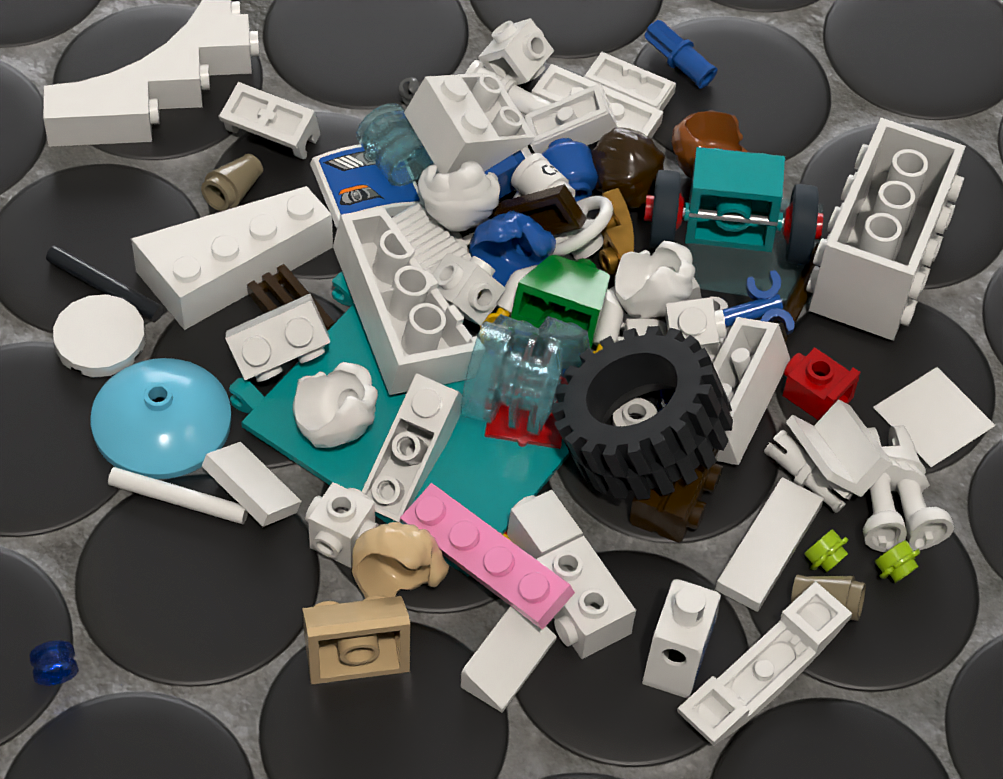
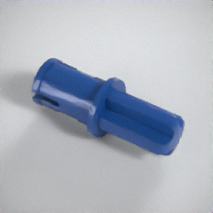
M657 20L648 26V30L644 35L645 39L668 59L667 63L670 67L680 69L700 89L707 86L714 79L718 69L693 48L694 44L691 40L682 39L662 20Z

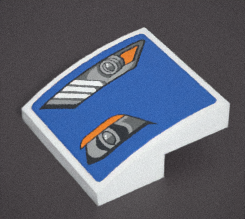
M398 141L348 146L313 157L310 162L336 228H338L342 214L384 207L389 216H395L417 202H420L423 208L425 207V202Z

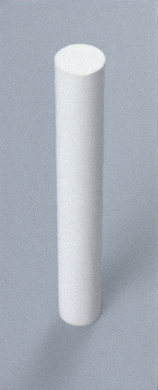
M113 467L109 474L108 485L218 518L243 525L248 515V512L239 503L116 467Z

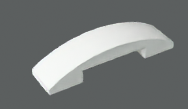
M815 581L782 612L781 620L720 677L716 679L712 676L678 707L677 712L713 746L718 744L746 724L789 686L840 632L851 618L852 613Z

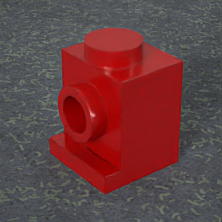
M814 347L806 357L801 353H797L787 364L784 370L787 380L782 396L819 421L838 399L847 404L853 399L861 372L854 367L850 371Z

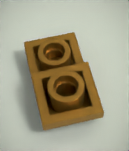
M618 188L602 193L603 197L608 198L612 202L613 215L601 232L604 237L603 249L599 252L603 270L612 275L614 279L622 255L627 252H634L633 225L625 200Z

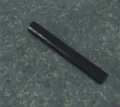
M56 245L48 250L46 260L106 295L123 298L135 306L139 314L153 322L161 318L164 311L162 305Z

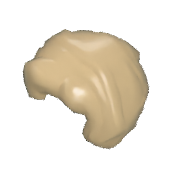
M391 522L378 525L362 533L355 541L353 548L352 573L365 598L374 595L395 597L400 590H414L427 583V586L436 587L449 571V565L445 562L435 538L428 530L419 529L413 524L403 525L400 522Z

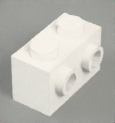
M311 294L226 331L225 337L244 380L255 376L257 382L267 380L283 371L281 364L298 358L300 363H304L322 355L325 352L323 346L330 343L328 331Z
M584 536L536 559L569 583L575 592L554 616V624L562 642L566 646L572 645L581 659L632 634L636 610Z

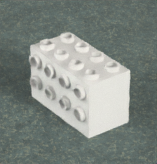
M880 118L870 144H863L859 151L854 167L858 171L855 172L854 176L849 175L841 196V200L844 203L840 207L836 206L827 228V231L831 234H828L827 239L822 238L813 260V264L818 266L814 267L806 291L813 293L809 311L893 341L900 324L909 326L918 302L911 298L917 300L919 294H922L930 272V268L924 267V265L930 267L932 261L934 262L943 239L942 236L936 235V233L943 234L947 230L955 209V205L948 203V201L956 203L964 181V177L958 176L957 172L964 154L965 145Z

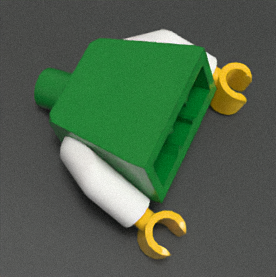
M550 255L539 265L516 270L510 276L505 285V291L497 301L496 313H490L480 326V331L484 341L491 330L498 329L495 342L496 345L502 347L509 339L506 321L511 316L510 320L589 348L594 343L597 346L596 351H593L595 354L603 349L600 343L601 340L611 336L614 343L617 342L623 321V309L615 292L607 289L610 275L605 271L597 269L591 260L581 258L573 261L559 255Z

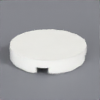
M106 294L87 296L72 302L59 314L53 327L55 351L61 362L69 369L73 367L76 370H80L82 375L89 377L112 376L135 362V357L139 354L140 350L141 352L143 351L146 344L144 321L136 307L123 298Z

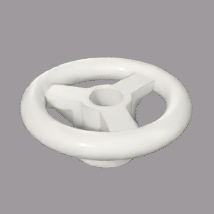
M592 196L577 201L585 216L588 211L593 209H600V212L595 219L586 220L582 228L554 235L556 248L552 255L564 256L571 253L578 260L587 258L597 252L604 244V238L600 233L607 226L613 215L612 202L603 196Z

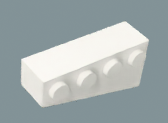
M307 186L132 238L136 272L181 327L186 330L247 296V284L253 280L258 284L262 282V275L270 272L273 276L277 273V267L285 264L292 271L333 248L332 214Z
M384 207L342 214L333 248L389 395L408 392L416 373L440 384L475 378L486 347L478 336L472 337L463 325L464 317L454 304L450 306L437 289L438 281L430 270L425 271L414 257L415 250Z

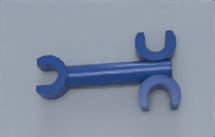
M776 270L769 273L772 287L767 291H761L756 287L753 276L747 278L746 291L754 301L723 309L726 327L732 326L737 317L747 319L762 317L760 321H781L785 327L786 334H792L794 320L789 312L783 310V304L778 294L781 287V278Z

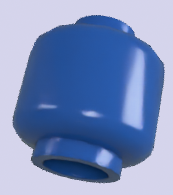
M560 138L551 142L548 149L542 155L569 180V185L575 189L574 199L576 202L590 197L598 180L591 149L586 144L573 141L570 138Z

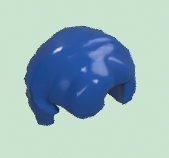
M510 211L499 214L492 219L480 223L476 227L470 240L469 253L471 257L476 256L493 267L495 273L492 277L505 287L508 279L516 270L539 265L548 256L552 255L556 248V239L551 232L544 230L530 216Z

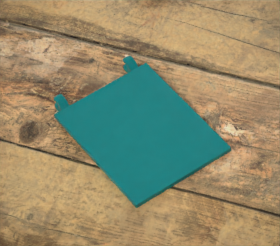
M340 272L332 280V285L335 287L332 291V297L337 302L351 307L328 330L330 343L323 346L325 352L307 362H298L265 397L251 382L244 380V378H238L229 388V391L233 394L230 398V403L239 411L249 413L241 422L242 428L328 485L334 482L347 489L355 488L362 491L407 392L389 395L343 272ZM486 348L475 378L443 384L459 391L467 399V402L447 445L414 501L433 483L503 535L508 529L511 508L527 496H536L569 457L570 452L563 439L561 448L557 449L532 444L521 447L518 445V442L485 437L497 367L522 371ZM342 362L363 366L371 375L372 386L378 390L373 423L367 427L362 436L354 441L332 448H316L301 433L293 413V401L296 395L298 379L304 376L316 375L318 372H324L328 375ZM375 512V516H377L387 524L391 522H397L391 518H388L380 513ZM443 555V558L447 564L454 567L464 575L469 576L468 573H466L464 570H462L460 567H458L456 564H454L452 561H450Z

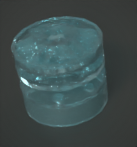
M485 321L478 333L467 370L461 401L462 417L492 424L499 413L501 405L509 407L508 425L510 429L517 430L524 411H528L527 432L539 436L544 423L552 412V404L557 401L555 393L558 384H561L564 369L562 364L563 340L551 337L544 355L541 357L538 356L541 340L540 334L533 333L528 339L523 352L515 350V328Z

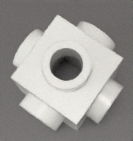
M529 18L517 23L507 21L497 27L491 35L493 40L478 58L484 63L486 69L502 77L510 75L514 77L517 85L532 81L545 70L544 63L554 52V49L544 37L543 32Z
M447 252L433 273V276L438 281L437 289L450 306L454 304L464 319L480 326L495 309L497 301L506 289L492 277L495 269L476 256H473L468 261Z
M332 482L323 497L318 495L313 499L305 517L309 526L310 548L350 568L353 565L352 553L355 541L365 531L378 526L375 523V502L358 489H347Z

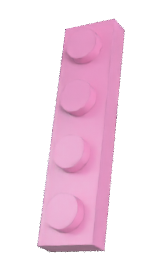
M433 483L423 491L400 517L403 524H413L419 529L428 530L435 538L439 549L446 558L542 630L575 593L569 583Z

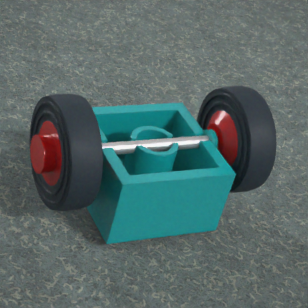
M697 147L689 203L686 202L685 208L683 207L684 198L680 193V172L658 170L654 195L646 196L644 221L651 222L650 247L657 249L663 241L674 242L675 231L681 226L682 216H684V221H687L685 243L772 252L776 231H781L782 228V236L785 239L786 262L802 265L809 264L815 239H821L823 227V213H818V187L805 184L794 185L790 204L785 209L783 218V212H780L783 198L785 156Z

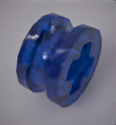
M59 640L46 642L35 647L29 654L30 663L34 667L32 671L34 681L40 685L48 686L61 684L75 677L79 669L77 661L73 659L75 656L73 645L70 642Z

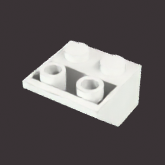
M495 72L426 76L404 112L434 165H437V170L440 174L455 172L460 169L464 162L468 161L477 162L485 172L531 144L535 138Z

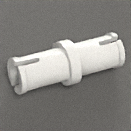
M781 430L775 435L773 439L784 447L787 453L771 442L765 448L764 453L795 477V484L803 488L806 486L813 493L823 497V501L835 513L840 511L846 503L832 492V489L848 500L851 499L854 493L827 480L806 450L787 435L786 431Z

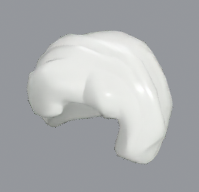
M464 162L459 170L449 174H436L437 165H430L423 170L418 181V189L425 202L427 212L451 232L465 231L471 227L478 226L493 214V209L499 205L500 184L498 177L492 172H488L486 175L483 168L477 162Z
M663 241L652 255L647 250L640 253L627 252L622 255L614 280L615 294L623 309L632 319L658 320L664 318L666 304L686 301L690 298L693 289L692 280L695 273L690 250L681 244Z
M342 362L328 375L324 372H318L313 376H304L298 379L296 395L293 401V413L301 433L316 448H332L354 441L365 433L367 427L375 419V404L378 398V390L372 386V378L369 371L363 366L354 363Z

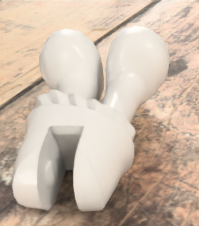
M904 425L891 426L888 435L889 446H881V448L893 464L869 488L873 515L867 519L863 528L865 544L874 550L887 552L904 541L907 536V542L913 550L927 549L950 537L954 530L953 521L949 513L944 509L926 506L922 492L930 486L925 476L926 469L919 460L914 443ZM867 428L881 446L876 428ZM891 491L899 492L905 523L902 516L895 510Z

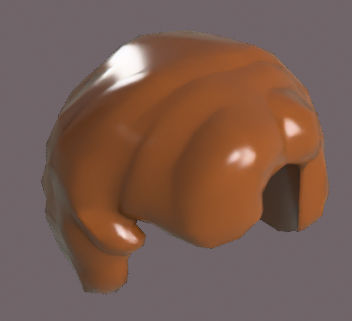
M714 110L696 112L684 118L673 129L671 142L676 160L684 174L690 178L693 176L697 147L748 152L739 144L743 139V135L740 133L739 121L735 115Z

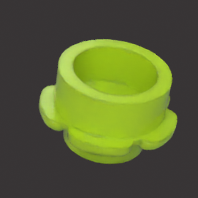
M832 529L804 553L813 564L811 569L816 570L821 566L826 572L830 571L848 555L847 551L842 547L848 542V538L841 539Z
M906 540L888 550L874 561L882 572L879 575L880 578L885 579L890 575L896 583L919 567L914 559L920 554V550L914 551Z

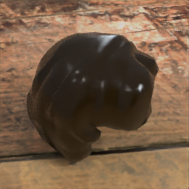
M615 127L610 132L604 134L591 152L598 174L595 190L604 193L618 188L628 208L644 207L646 205V196L654 195L658 170H664L665 154L655 146L650 137L631 128Z

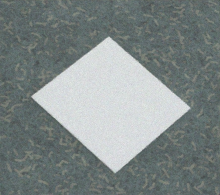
M938 367L873 407L891 426L904 425L914 443L916 452L930 467H933L995 426Z

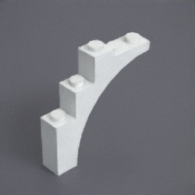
M202 0L188 22L167 43L141 60L98 77L79 82L44 86L43 119L48 146L152 142V124H160L159 109L203 107L202 90H210L209 75L252 74L251 56H259L258 31H249L248 14H240V1Z

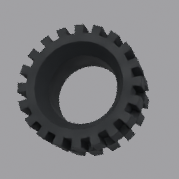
M647 326L646 334L641 336L638 335L636 328L623 331L624 339L615 343L612 337L609 336L600 341L603 349L595 354L588 348L579 356L583 365L580 368L570 365L563 374L568 385L558 384L554 393L559 402L552 404V414L557 421L554 423L581 475L587 483L591 481L594 488L603 494L610 488L614 498L626 500L629 491L633 490L637 500L650 499L651 489L659 487L662 495L675 492L672 483L683 478L687 485L698 479L694 469L702 465L709 470L717 461L712 451L713 448L724 451L729 441L725 431H732L733 419L730 414L732 408L705 347L702 349L699 341L691 335L685 339L682 331L670 328L664 336L660 326ZM658 390H675L668 404L657 414L645 421L628 426L605 424L617 409L640 395Z

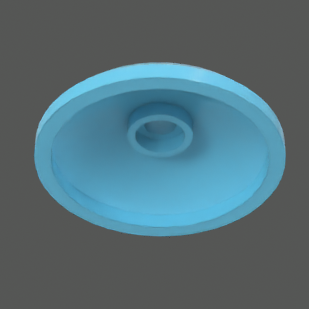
M173 358L145 360L122 369L103 385L94 400L91 410L93 438L104 458L116 468L154 479L175 478L201 468L206 454L221 449L225 444L232 421L230 401L227 392L219 380L206 369L194 363ZM160 398L165 399V400H163V401H161V402H154V401H153V400H155V399H160Z

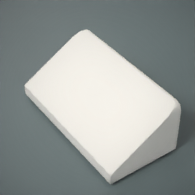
M601 83L523 115L524 120L535 136L530 145L535 153L540 154L546 151L549 144L557 139L570 138L573 141L590 145L599 141L604 134L610 132L613 128L618 127Z
M510 606L463 668L461 688L498 711L503 712L556 641L557 636L547 626L543 630Z

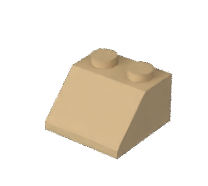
M374 595L367 597L363 601L341 604L334 601H325L316 604L314 607L302 608L311 684L410 672V619L402 596L387 597L384 595Z

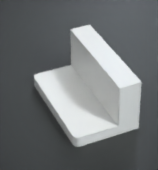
M839 399L814 426L794 415H791L786 421L827 480L860 497L893 464L852 407Z

